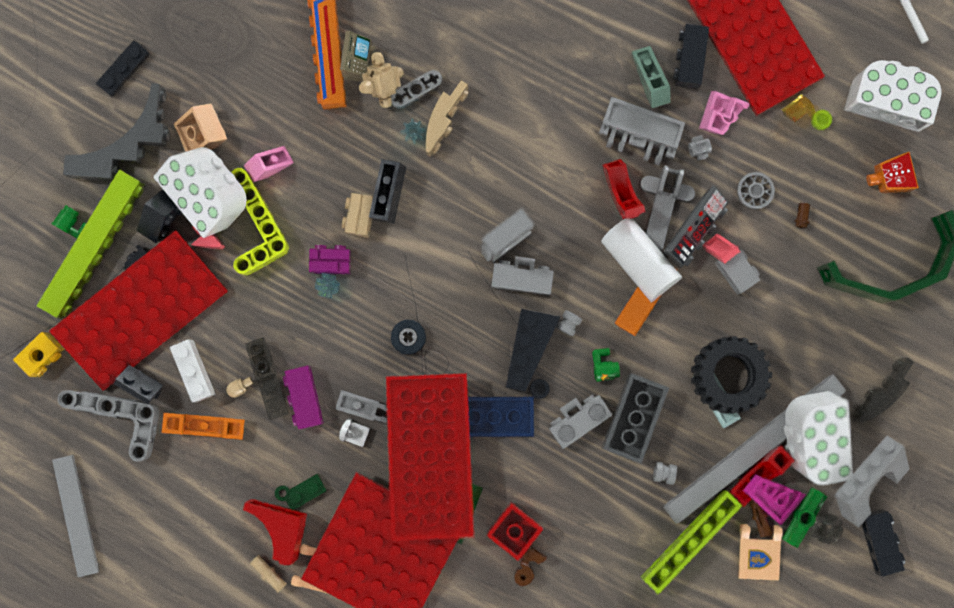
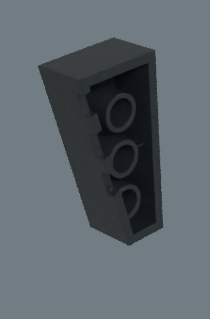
M525 309L520 310L505 388L526 391L560 316Z

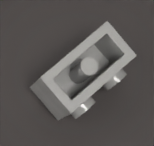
M742 249L725 264L720 260L715 262V265L737 295L760 281L758 270L754 266H750L747 261L748 257Z

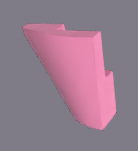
M711 91L699 129L724 135L729 129L730 124L738 119V115L743 109H747L750 103L738 98H731L717 91Z

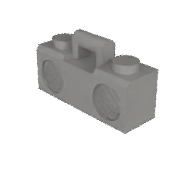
M515 256L514 265H510L511 262L499 260V263L494 264L491 288L546 296L551 295L554 271H551L550 267L538 266V269L534 268L535 259ZM518 265L530 266V270L519 269Z
M593 394L583 400L585 403L583 405L575 398L560 408L564 418L558 417L550 423L551 427L548 429L562 449L612 416V413L599 395L595 397ZM577 407L579 409L572 416L568 415V412Z

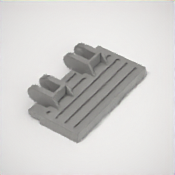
M611 97L599 134L607 136L609 129H612L606 145L608 148L613 145L615 135L622 137L618 145L619 152L623 151L628 135L630 136L628 144L644 149L646 142H649L643 160L648 161L651 156V150L654 148L659 150L655 158V164L659 165L665 148L667 149L665 157L674 158L685 122Z

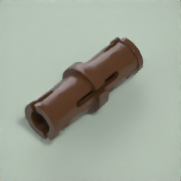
M751 499L749 503L753 512L752 519L756 522L759 536L766 537L772 535L773 533L767 520L768 514Z

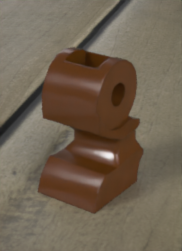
M529 547L521 557V566L515 570V582L519 586L529 585L535 576L529 563L535 561L537 564H541L547 559L546 555Z

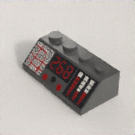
M712 186L705 192L662 252L670 262L679 268H682L684 265L688 266L694 258L692 253L695 249L700 250L705 243V240H703L707 233L710 235L717 225L714 223L717 218L722 219L728 211L726 206L729 202L715 186Z

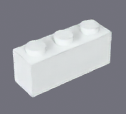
M188 339L171 346L170 350L192 403H198L216 395L194 340Z

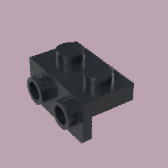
M130 365L114 382L116 386L147 405L154 398L158 399L163 387L158 381Z

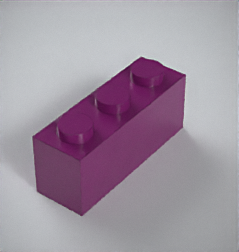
M307 365L285 371L283 382L285 387L289 388L290 395H287L289 406L293 407L294 410L292 415L294 426H297L299 430L324 424L311 366Z

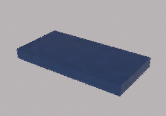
M468 397L470 437H534V397Z

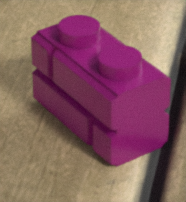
M315 245V249H309V273L350 274L351 250L346 249V246L335 245L334 249H327L326 245Z

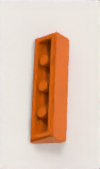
M637 287L615 321V324L620 329L636 336L661 295L651 303L639 287Z

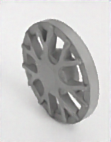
M759 172L745 175L737 187L739 200L743 205L751 209H761L767 206L772 201L775 193L772 180L767 175ZM757 176L762 177L761 183L756 182ZM748 177L752 181V184L750 186L745 181V179ZM766 183H769L770 189L764 190L763 185ZM741 187L748 188V193H741ZM764 193L770 196L768 201L761 197ZM747 195L752 198L749 203L744 200ZM759 198L761 205L755 206L754 199Z

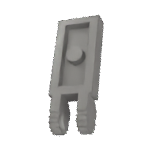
M341 390L336 410L368 420L387 423V417L376 415L378 408L387 411V405Z

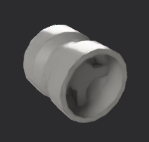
M565 310L562 315L564 319L558 322L556 328L573 337L576 332L575 326L580 325L583 319Z
M656 462L653 481L661 482L665 480L667 484L674 485L677 465L670 464L666 466L661 462Z

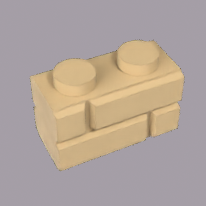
M351 193L350 198L347 197L345 209H348L347 217H343L342 228L345 229L344 232L346 234L369 238L372 224L369 214L373 196Z

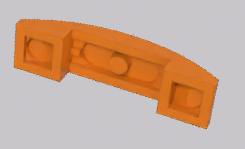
M164 413L162 433L243 440L245 420Z

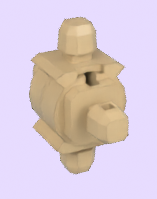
M375 52L371 56L373 65L367 67V72L362 74L363 82L359 85V90L361 93L372 94L373 97L379 98L381 107L388 108L392 104L391 95L396 93L395 89L397 87H401L400 78L404 73L402 68L391 66V63H384L383 54Z

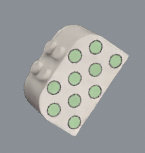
M876 61L854 78L844 110L920 132L934 123L941 98V86L933 75L920 71L921 69L918 67L902 66L898 61Z
M199 147L171 156L154 176V179L203 238L228 229L245 209L246 194L243 187L223 164L222 160L208 148Z
M830 391L795 398L787 407L785 413L786 425L784 426V433L787 437L785 451L795 459L791 466L819 485L847 481L853 475L848 401Z

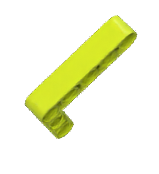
M236 168L231 172L236 180L240 174H245V180L240 183L245 194L249 191H254L255 193L253 199H246L245 207L265 241L237 257L234 261L233 267L236 272L242 275H250L287 254L289 245L249 174L242 168ZM258 208H264V214L261 217H256L255 215ZM268 225H273L274 227L271 234L265 233V228ZM277 242L283 243L281 251H275L274 245ZM264 251L266 253L265 259L258 261V253ZM243 261H247L248 268L241 271L240 264Z

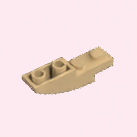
M462 80L450 96L443 92L434 107L426 134V154L428 156H431L432 153H437L442 145L440 142L443 137L447 138L453 130L451 127L452 121L448 117H453L458 109L456 106L459 101L463 102L469 94L467 91L468 84Z

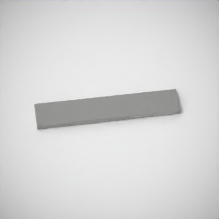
M74 455L54 459L52 462L77 576L82 577L98 573L100 571Z

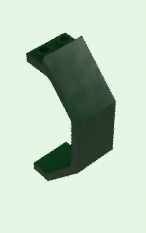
M953 210L931 218L941 243L930 270L925 277L893 291H887L844 278L834 260L817 267L824 285L883 304L896 301L947 279L954 262Z

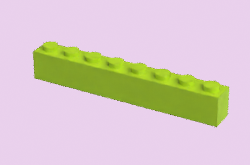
M121 170L117 172L38 302L37 307L59 319H64V317L70 314L73 302L81 296L82 287L92 278L93 269L101 263L103 259L102 254L105 249L112 245L113 236L121 230L123 226L122 221L126 215L132 212L133 203L136 198L142 195L145 184Z

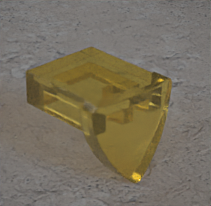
M799 95L781 109L784 115L794 123L807 113L810 117L816 113L812 102L803 95Z

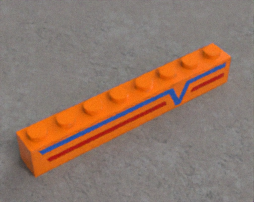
M307 0L308 8H312V16H309L310 27L314 28L311 42L312 47L316 48V54H313L314 66L318 68V73H315L316 85L320 87V92H317L318 104H321L323 109L347 107L344 78L340 71L342 54L336 0Z

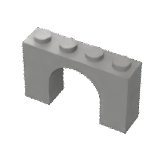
M522 208L482 238L481 254L488 262L491 260L494 264L531 236L530 230L534 227V224Z
M886 436L835 494L842 517L858 528L871 514L868 503L869 496L878 480L884 475L898 483L909 471L910 468L903 445Z

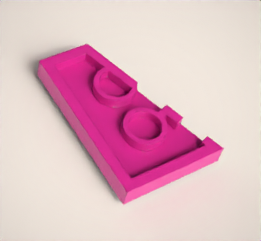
M758 475L743 490L779 525L784 523L806 496L801 491Z

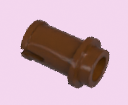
M798 203L797 218L794 220L795 227L805 229L810 225L808 218L811 204Z

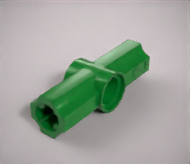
M811 487L800 507L794 511L793 519L781 539L798 549L809 528L815 524L816 516L827 496ZM806 512L808 520L802 523L800 517Z

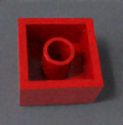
M510 502L486 532V536L519 561L542 532L543 527L514 503Z

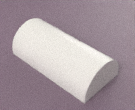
M633 218L622 220L603 237L602 244L651 303L682 279L679 272Z

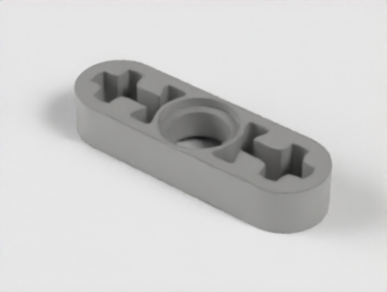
M431 70L396 90L395 94L391 95L392 105L397 109H403L435 91L442 85L441 74L436 70ZM430 76H433L434 78L438 77L437 83L434 84L433 82L427 84V87L429 89L425 90V85L422 82V80H425L426 84L430 81ZM413 85H420L422 92L415 95L411 92V88ZM405 90H408L411 99H408V96L403 98V103L395 102L397 95L403 97L406 95Z

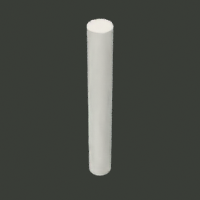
M900 0L921 44L927 42L929 39L910 1Z

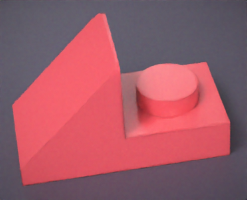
M192 226L196 233L200 235L199 232L195 229V227ZM215 234L206 238L200 236L191 244L197 248H225Z

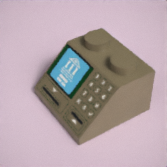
M346 31L340 71L345 80L363 82L362 74L366 73L367 67L371 66V56L376 50L371 39L351 31Z

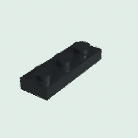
M133 40L95 84L109 96L113 97L148 58L150 53Z

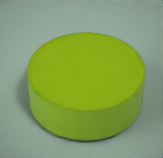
M819 110L811 117V124L817 130H825L832 123V116L826 110Z

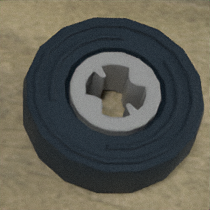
M407 319L400 321L394 326L390 339L396 351L401 354L412 355L423 348L426 334L420 323ZM407 332L409 334V332H412L413 341L404 342V333Z

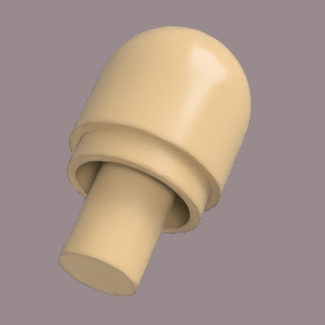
M251 377L245 380L237 379L227 386V394L233 398L239 397L246 393L247 387L254 384Z

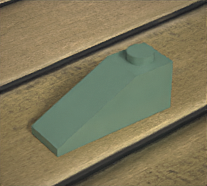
M648 46L632 51L645 95L651 107L655 108L671 103L670 85L651 47Z

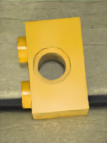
M41 332L13 361L29 377H40L47 371L46 367L51 362H56L62 356L61 352L64 348L49 332ZM39 351H42L44 355L41 361L37 358Z

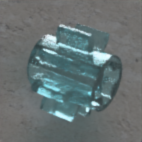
M411 118L410 123H403L405 130H402L401 134H407L405 137L406 142L410 139L416 144V140H423L421 133L426 132L425 128H420L421 121L416 123ZM416 128L417 134L412 133L410 135V129L414 130Z
M323 273L322 277L316 279L315 289L319 291L318 296L332 298V295L338 293L340 283L336 281L337 276Z

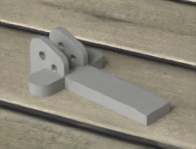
M666 165L662 168L660 178L645 176L640 182V187L644 192L655 194L646 234L661 252L665 243L675 200L689 202L695 196V191L691 186L681 184L684 170L671 169ZM668 173L676 175L672 193L662 191Z

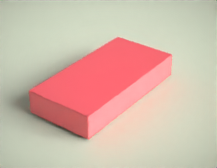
M719 234L714 235L703 244L705 251L724 264L740 252L736 245Z

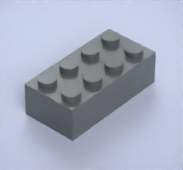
M632 373L628 374L601 448L642 463L669 387Z

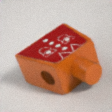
M910 152L874 166L875 173L866 177L868 186L878 185L881 193L910 192L919 188Z

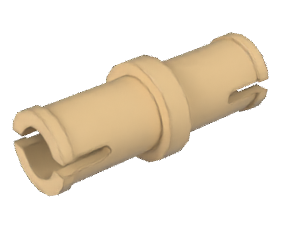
M260 555L250 563L262 576L261 579L263 581L266 580L277 593L286 586L287 583L275 572L276 569L270 567Z

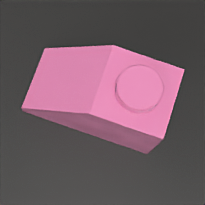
M285 146L255 154L244 167L251 180L256 182L269 178L294 162Z

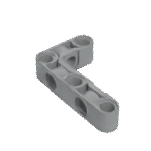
M64 390L58 395V403L63 408L92 412V414L114 418L132 419L135 426L133 437L130 439V458L133 461H144L151 456L159 418V409L156 405L152 403L147 405L139 400L86 391ZM69 394L73 397L71 404H68L66 401ZM107 401H110L112 403V409L110 411L106 410L105 404ZM147 407L152 411L149 418L144 415V410ZM138 447H142L144 450L142 457L137 455Z

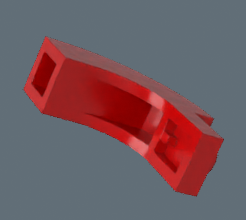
M618 159L603 164L610 193L622 219L636 218L641 213H644V205L637 198L633 190L624 161Z
M781 446L774 448L758 460L739 479L738 483L729 493L742 507H745L752 498L743 490L756 475L772 480L782 475L795 459Z

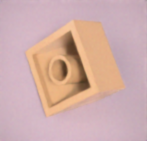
M212 104L193 106L174 123L186 152L199 147L212 150L227 140L225 131Z

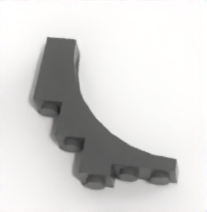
M151 83L149 98L143 113L135 125L119 140L95 152L81 155H65L63 175L77 179L113 181L120 170L118 162L141 164L142 159L145 157L143 145L166 147L167 141L170 140V130H168L165 124L161 123L164 120L162 106L163 102L166 101V91L160 84Z

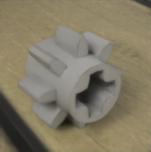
M703 135L693 137L692 142L688 143L691 157L697 156L698 161L707 159L708 153L712 152L710 140L708 138L703 139Z

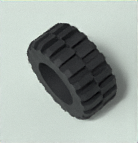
M723 337L708 343L707 346L700 350V354L696 355L693 360L695 365L691 367V373H693L691 383L695 384L696 389H694L696 395H700V401L703 404H708L710 409L718 410L720 413L732 414L748 411L750 408L759 405L760 400L765 399L767 396L765 391L770 390L771 383H768L769 378H772V372H768V367L771 364L769 360L765 361L764 356H766V353L763 350L759 351L757 349L759 345L755 342L749 343V340L744 337ZM727 356L739 359L747 370V383L744 389L736 394H728L722 391L714 377L717 362Z

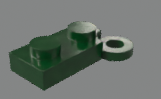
M317 473L291 489L286 485L278 486L274 495L277 500L286 501L289 508L294 510L326 492L327 489ZM280 490L286 491L285 497L279 495Z

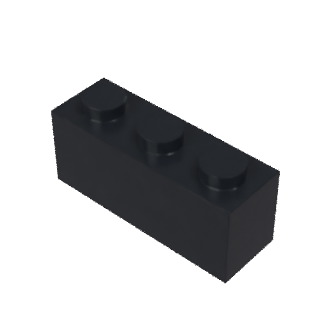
M685 24L683 30L680 29L678 41L681 42V47L676 52L678 68L675 67L673 79L676 80L675 86L699 89L702 85L709 27Z
M381 159L369 218L390 224L395 223L407 168L402 163Z
M882 509L871 512L861 525L875 574L884 577L905 571L904 564L906 562L904 555L899 551L898 545L900 540L893 530L894 520L892 515Z

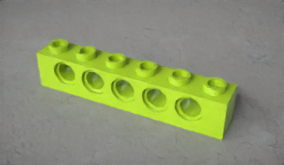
M722 490L640 577L659 594L742 505L729 492Z

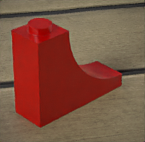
M255 499L245 502L243 511L257 517L270 534L273 544L272 560L279 561V564L285 566L296 562L300 553L307 514Z

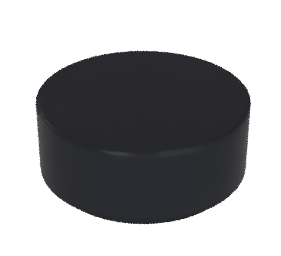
M536 379L531 383L530 393L533 397L542 399L549 394L550 387L545 380Z

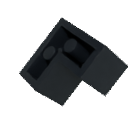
M163 189L145 203L137 228V232L156 244L170 234V225L178 215L181 216L183 214Z

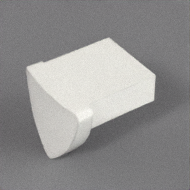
M348 418L341 427L340 441H348L363 447L370 428L352 421L353 419Z

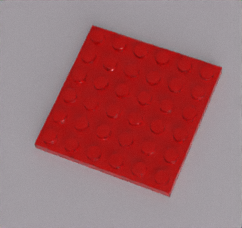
M356 472L301 580L355 608H422L459 538L391 541L390 489Z

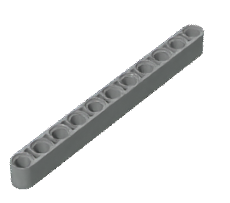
M832 374L805 395L830 391L840 397L846 389L835 375ZM786 410L663 506L675 524L685 519L787 438L784 433Z

